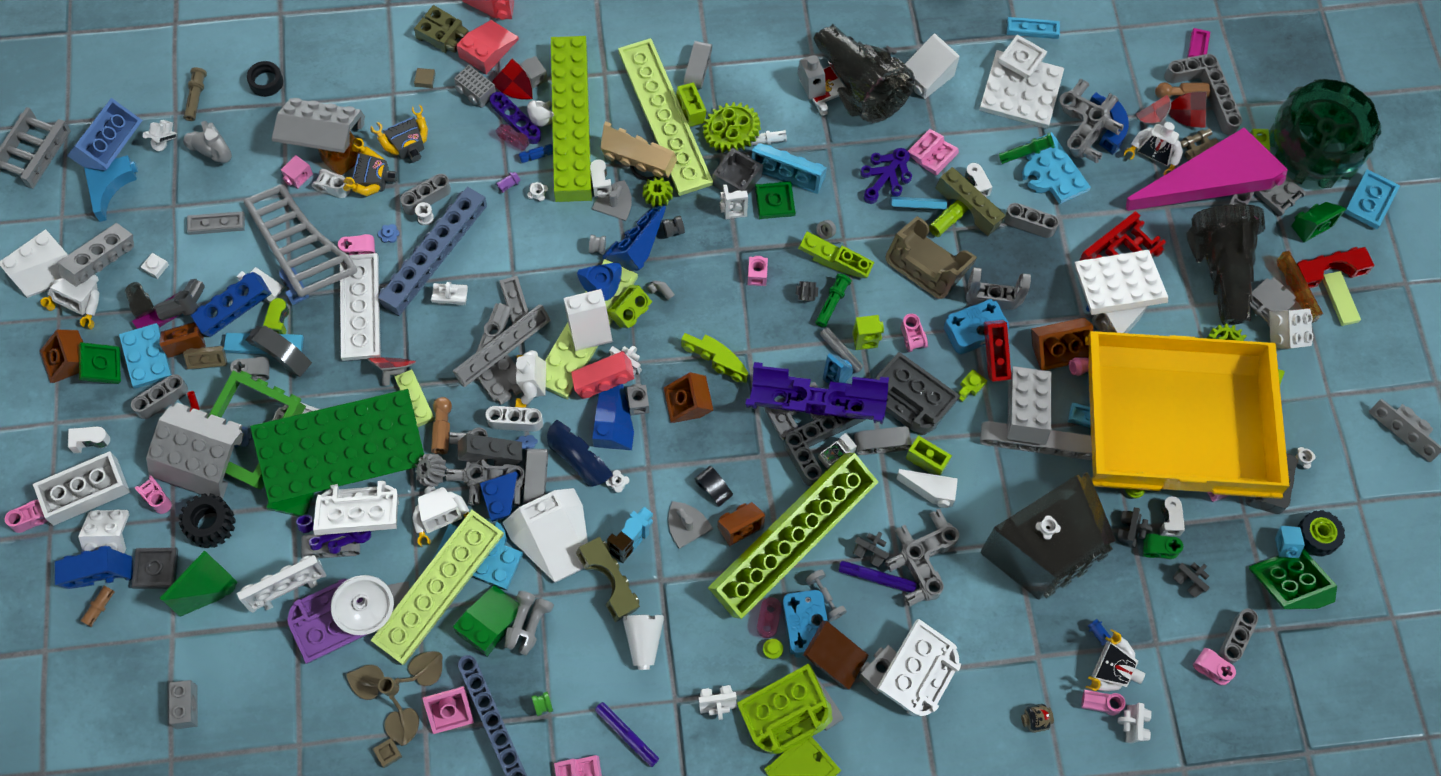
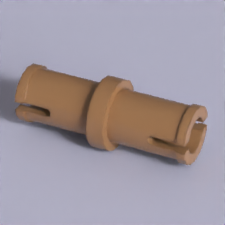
M103 585L95 600L90 602L91 606L80 621L92 627L100 613L105 611L106 608L104 607L115 591Z

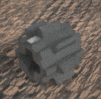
M799 281V286H796L798 300L815 301V296L818 297L819 289L816 287V282Z

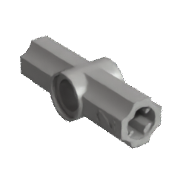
M502 303L495 304L490 319L484 326V334L477 352L504 331L512 311L510 307ZM494 329L498 330L496 334H489Z

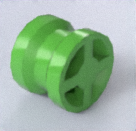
M548 691L544 692L541 696H532L537 716L542 715L546 711L549 713L553 712Z

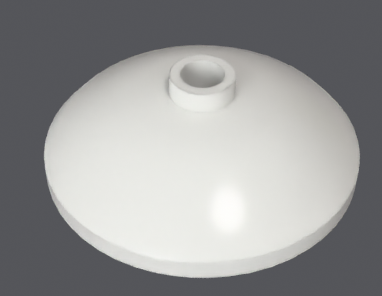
M369 575L355 576L346 580L337 588L331 600V614L335 623L343 631L353 635H366L379 630L389 620L394 607L393 595L386 583L377 577ZM363 598L362 602H356L357 599Z

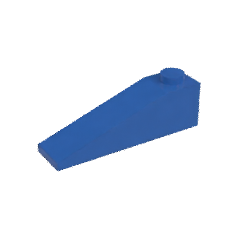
M663 205L651 208L637 221L638 226L627 230L624 233L626 237L620 242L615 241L602 258L613 263H619L621 267L629 271L640 270L649 257L666 207Z
M623 384L599 393L592 438L593 447L632 450L634 429Z

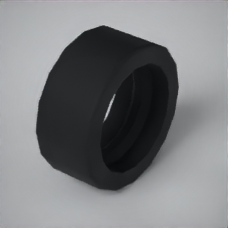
M261 61L250 67L247 72V81L255 94L267 97L276 94L282 88L283 76L276 64L270 61ZM269 72L275 74V79L267 85L255 83V79L262 73Z

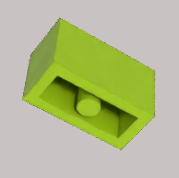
M918 435L908 450L905 459L930 474L941 476L949 464L952 455Z

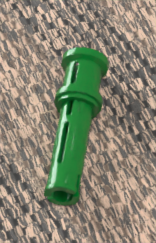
M1047 133V136L1038 139L1033 138L1030 143L999 153V157L1002 160L1001 163L1004 164L1034 152L1039 154L1042 150L1053 149L1055 144L1051 133Z
M840 273L836 275V281L829 289V297L815 321L818 326L822 328L827 326L840 299L844 298V292L852 282L848 276Z

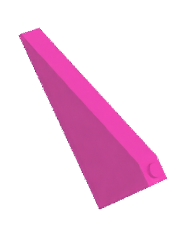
M1242 128L1129 196L1126 209L1130 211L1268 190L1285 182L1288 169L1249 131Z

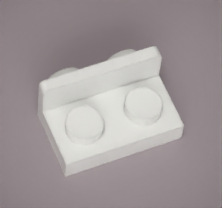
M727 184L723 185V192H720L721 213L724 212L725 219L747 217V191L729 193Z

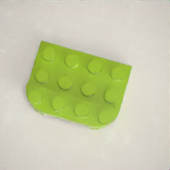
M806 664L737 703L754 743L769 754H779L823 731L833 720L831 704L827 701L810 664Z

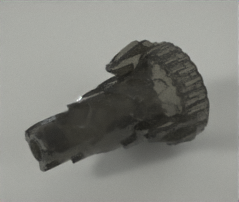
M833 23L830 27L820 30L819 33L816 32L813 39L817 47L829 60L828 64L836 71L846 86L839 87L837 92L845 109L852 117L860 116L867 122L878 123L891 117L906 103L913 91L915 76L913 71L896 57L891 58L890 52L883 48L864 45L861 41L857 42L851 36L847 37Z
M1246 204L1221 205L1203 209L1193 215L1191 219L1192 227L1186 232L1187 241L1197 263L1202 262L1206 257L1213 281L1214 295H1217L1220 320L1223 325L1251 322L1250 302L1253 299L1251 282H1254L1253 265H1255L1257 235L1265 230L1264 210L1259 206Z

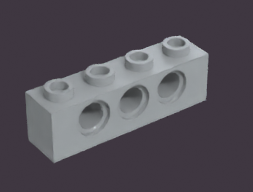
M115 223L58 262L59 275L77 287L97 272L102 271L110 263L115 262L120 256L131 251L134 247L133 234L118 223Z

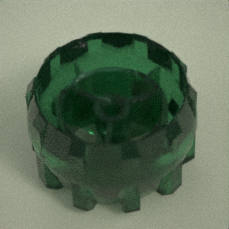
M1317 79L1305 86L1296 87L1283 102L1275 117V122L1269 130L1270 146L1275 147V157L1295 175L1294 182L1302 185L1306 179L1317 181L1318 186L1323 189L1332 188L1338 178L1350 180L1368 160L1374 150L1376 140L1381 135L1382 126L1374 103L1354 85L1338 80ZM1300 130L1307 136L1306 140L1302 136ZM1329 144H1341L1342 151H1325Z

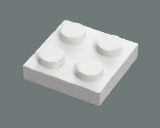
M1016 35L999 58L998 63L1029 80L1045 58L1047 51Z

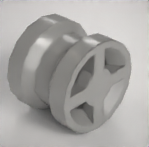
M591 235L589 253L599 252L604 255L606 236L596 237Z

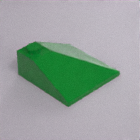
M1304 549L1299 558L1279 557L1278 555L1249 566V570L1283 609H1319L1334 603L1336 600L1337 585Z
M203 551L160 599L181 617L223 599L234 591L238 582L206 551Z

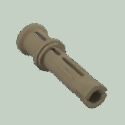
M198 67L191 68L190 70L192 75L191 80L188 82L189 94L183 116L188 121H195L200 93L204 90L203 82L207 76V72Z

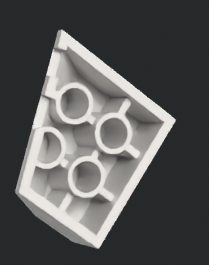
M45 229L1 260L0 266L24 295L29 298L50 290L55 280L63 278L59 275L58 262L68 256V254Z

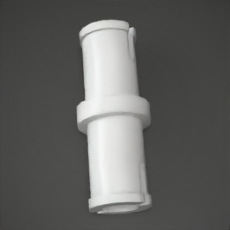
M786 130L760 133L759 136H755L756 142L751 141V146L759 143L771 145V143L787 142Z

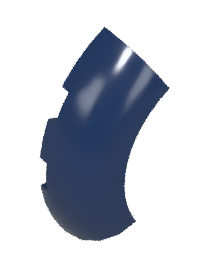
M556 420L550 426L547 433L549 448L561 456L578 473L587 486L600 485L613 476V473L601 458L597 457L592 451H588L590 446L582 438L570 432L571 429L559 420Z

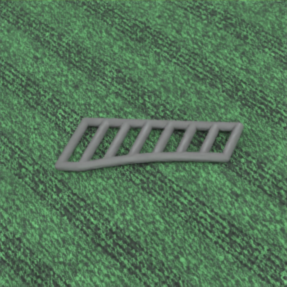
M280 184L244 200L247 210L299 297L306 296L357 273V268L350 256L341 251L339 247L334 245L309 222L289 194L285 185ZM278 193H281L284 198L258 210L253 205ZM287 205L292 210L265 223L261 216ZM296 217L301 222L274 235H271L268 230ZM305 229L312 234L280 249L276 244L277 241ZM315 241H319L324 245L288 262L283 256ZM330 251L337 255L333 259L296 275L291 269ZM343 262L348 268L305 288H302L299 283L301 280Z

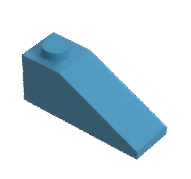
M829 353L826 359L823 380L830 384V381L845 383L853 373L851 363L846 359L843 360L840 356Z

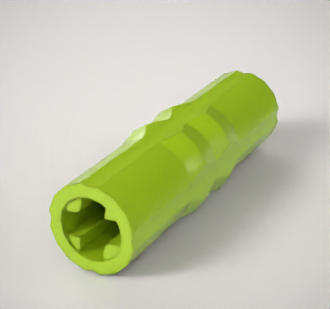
M956 200L929 225V231L934 236L940 237L957 220L962 218L969 208L961 201Z

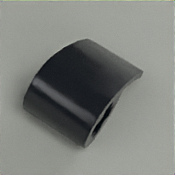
M708 466L694 478L697 485L703 491H707L718 507L733 496L727 484L711 466Z

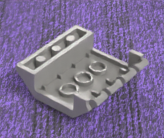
M290 98L277 113L272 141L344 153L350 145V130L356 122L358 123V129H362L365 116L361 110L350 106L340 107L336 104H322L318 101H303L300 98Z
M176 403L174 407L169 406L158 420L146 457L149 476L199 494L206 493L208 497L211 493L223 499L228 482L223 481L234 445H241L244 436L242 425L232 421H228L226 424V419L212 414L208 418V413L195 408L190 411L189 406Z

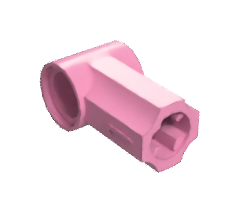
M1084 690L1081 705L1083 709L1105 712L1108 715L1115 716L1125 707V699L1118 693L1107 694ZM1109 701H1116L1119 705V708H1112L1110 706Z

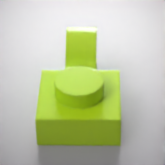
M972 369L960 384L963 388L958 393L960 395L959 400L963 402L970 393L976 396L988 380Z

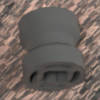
M676 216L672 220H662L664 233L667 238L672 237L674 234L680 235L685 233L681 216Z

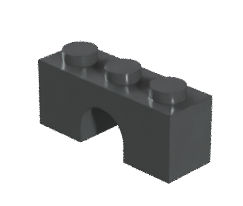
M466 434L458 441V460L476 463L481 459H494V465L503 466L504 464L517 465L522 461V442Z

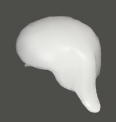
M532 100L528 103L527 112L533 124L544 127L552 123L554 113L549 110L552 105L551 101L544 103L543 101Z

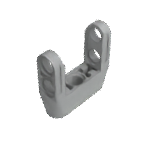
M973 267L966 291V300L969 304L977 305L992 299V301L998 302L1001 309L1014 310L1024 302L1030 288L1031 274H1020L1015 287L981 283L982 269Z

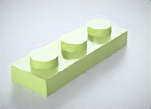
M411 369L395 376L400 391L409 390L417 426L420 427L434 421L433 413L413 370Z

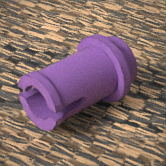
M510 172L509 176L497 182L496 185L504 193V191L515 184L518 185V182L521 180L516 172Z

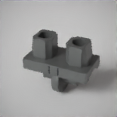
M1134 507L1133 511L1122 512L1121 522L1122 524H1129L1130 529L1119 528L1118 540L1128 543L1130 548H1136L1138 533H1140V539H1145L1146 534H1151L1153 530L1148 525L1147 519H1142V524H1140L1142 515L1140 514V508Z
M878 532L876 536L871 533L868 534L867 538L873 541L872 544L860 537H857L855 540L856 545L853 554L863 558L867 549L874 552L870 563L877 567L885 559H888L890 555L876 546L879 544L885 547L887 543L880 539L883 534L881 532Z
M1194 562L1190 566L1196 571L1194 574L1186 565L1181 563L1177 567L1178 570L1173 579L1180 585L1187 578L1194 582L1187 590L1194 598L1203 591L1207 592L1210 587L1198 577L1200 575L1205 580L1209 577L1204 571L1207 565L1203 564L1199 567Z

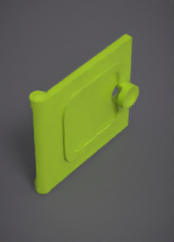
M813 737L786 750L764 769L768 776H836L842 771Z

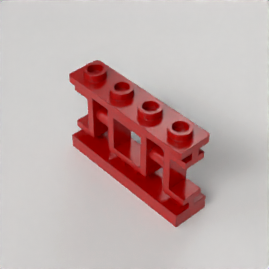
M1135 211L1083 251L1080 261L1101 258L1102 256L1099 253L1106 249L1105 253L1108 256L1119 255L1115 249L1122 243L1132 252L1143 251L1138 246L1142 243L1150 251L1152 257H1158L1165 250L1163 247L1166 241L1164 239L1161 241L1159 236L1151 240L1141 230L1145 222L1139 220L1141 215ZM1132 227L1131 233L1136 237L1134 240L1126 234Z

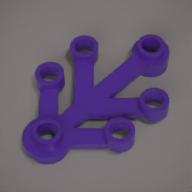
M897 148L892 154L887 155L873 153L870 159L873 165L891 162L890 165L875 168L865 165L861 168V176L864 178L882 174L873 187L865 190L864 200L866 203L874 204L877 202L878 192L888 179H890L892 187L891 194L896 197L901 195L902 186L898 183L895 171L898 166L902 173L901 181L905 184L911 182L912 174L908 171L906 164L909 161L910 154L906 149Z
M302 515L297 518L296 523L299 531L302 533L313 531L314 523L311 516ZM371 531L325 534L311 538L309 545L312 550H319L322 548L323 543L330 541L328 543V550L330 553L336 554L341 551L342 546L347 544L367 542L371 538ZM341 536H346L345 538H342L338 541L333 540Z

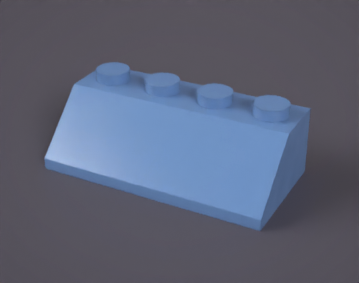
M111 98L67 156L82 167L106 171L143 120Z

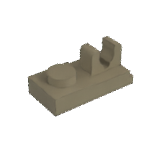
M223 346L201 347L199 349L190 348L183 352L187 369L227 365Z

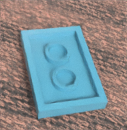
M1367 169L1344 213L1378 229L1400 185Z
M157 323L119 334L134 389L162 381L172 375L167 355L159 344L161 331Z

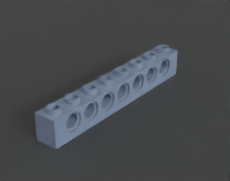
M468 186L458 194L457 200L453 205H449L445 215L437 220L435 227L425 235L424 241L420 246H416L411 257L403 262L399 272L391 277L390 283L386 288L381 289L378 296L381 306L398 316L402 314L487 207L485 196Z

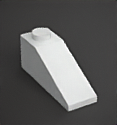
M899 469L896 478L898 481L932 504H937L941 508L953 506L956 497L957 478Z

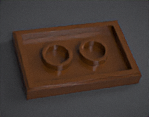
M824 620L803 656L846 690H850L860 669L869 656L832 624Z

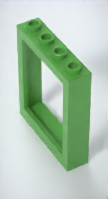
M233 370L209 416L212 414L222 418L240 383L288 405L289 407L283 418L302 414L306 406L300 403L301 398L293 394L288 397L284 395V390L276 386L271 389L267 387L269 383L259 378L255 381L251 379L252 375L241 370L238 373ZM229 461L225 473L255 488L263 489L264 481L259 463L252 473Z

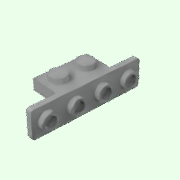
M1380 399L1369 410V414L1429 462H1432L1441 453V446L1429 437L1433 428L1426 420L1419 418L1411 408L1402 404L1395 410L1383 399Z

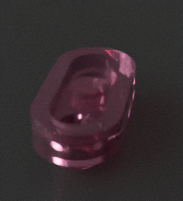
M500 124L496 129L497 135L514 147L525 151L529 146L528 137L523 133L516 132L510 125Z
M766 598L761 604L757 632L763 638H772L777 632L781 603L776 598ZM771 606L774 608V611L769 612L767 608ZM769 626L771 630L765 631L763 627Z

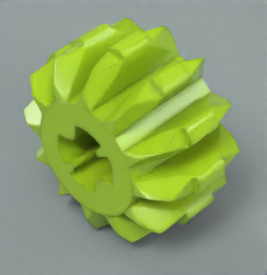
M654 177L653 181L648 179L647 184L643 186L642 197L645 199L646 204L651 203L652 207H655V205L662 206V204L668 205L669 200L673 198V188L670 186L669 181L664 182L663 177L660 180Z

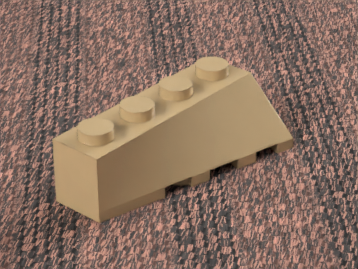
M605 121L601 141V150L605 158L611 161H620L625 166H635L642 172H652L660 178L662 176L669 178L677 162L674 151L654 142L648 144L645 139L638 135L634 138L626 133L627 130L611 128L612 124Z

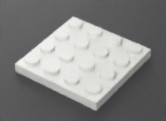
M996 50L979 111L1048 129L1064 68L1041 62L1028 80L998 63L999 58L1004 52Z
M1149 250L1075 262V270L1091 315L1168 303V295Z

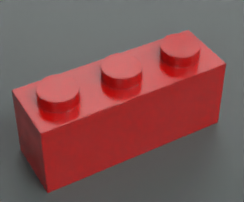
M1004 320L984 322L988 378L992 382L1011 380L1007 322Z

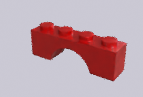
M1353 247L1346 252L1341 253V251H1337L1330 256L1324 257L1321 255L1310 261H1299L1292 270V274L1299 290L1302 291L1317 287L1324 279V271L1340 270L1350 278L1368 274L1375 265L1366 247Z

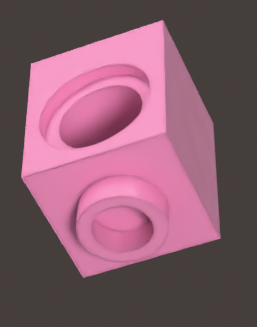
M297 155L281 169L285 183L289 186L293 185L297 189L313 175L310 165Z
M762 256L749 257L748 285L766 286L768 258ZM759 268L761 271H755L754 269Z

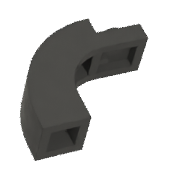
M257 326L245 339L250 345L271 355L289 373L301 377L312 364L296 346L267 326Z

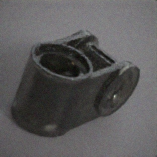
M133 282L126 287L125 293L129 301V307L136 319L155 311L150 296L144 292L140 283Z

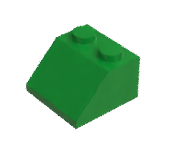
M1324 202L1321 205L1315 204L1308 212L1297 214L1291 227L1305 243L1332 228L1346 209L1343 206Z

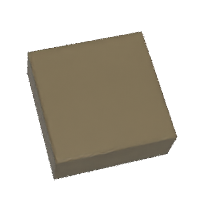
M417 68L414 81L415 87L433 88L435 70Z
M392 738L373 748L383 768L402 758Z

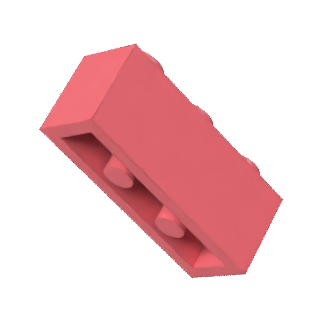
M623 351L571 372L574 391L582 399L590 398L593 395L635 379L632 362Z

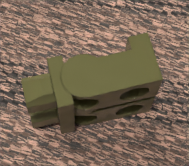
M433 5L424 15L425 18H422L414 28L416 39L420 41L425 40L434 47L441 49L444 53L448 50L456 53V45L459 43L456 39H462L469 30L463 27L461 20Z

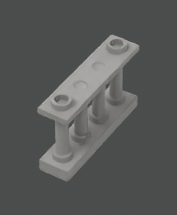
M26 107L0 146V172L2 169L21 175L20 178L25 185L33 189L71 132L66 122L58 119L55 125H50L37 120L31 109ZM32 125L48 131L49 134L46 139L42 140L27 134V131ZM21 140H25L40 146L36 154H31L18 149L17 146ZM14 154L29 160L30 163L23 169L7 163V161Z

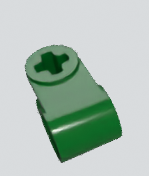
M1146 534L1145 539H1143V556L1175 559L1183 550V542L1177 537Z

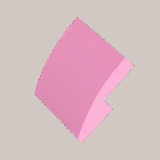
M929 129L908 152L914 161L937 176L959 153V149L944 141L943 135Z
M597 755L554 763L556 776H602L600 760Z

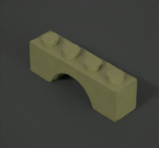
M953 167L940 177L935 187L947 200L956 199L964 203L971 211L975 225L987 236L1001 225L1006 216Z
M598 537L580 546L576 554L585 570L600 571L609 579L612 593L609 601L606 603V607L614 621L617 622L623 616H628L640 607V602L637 595L632 593L628 587L629 581L626 576H622L617 560L611 557L608 544Z

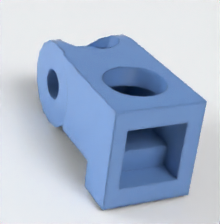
M291 268L293 273L296 275V270L294 268ZM281 269L279 275L283 284L290 289L286 291V294L291 304L294 305L309 298V295L303 297L297 295L283 269ZM299 281L302 288H305L302 281Z

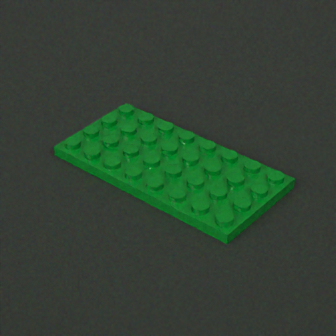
M408 389L250 426L269 504L331 489L330 486L338 484L339 487L416 468V464H419V458L424 456Z

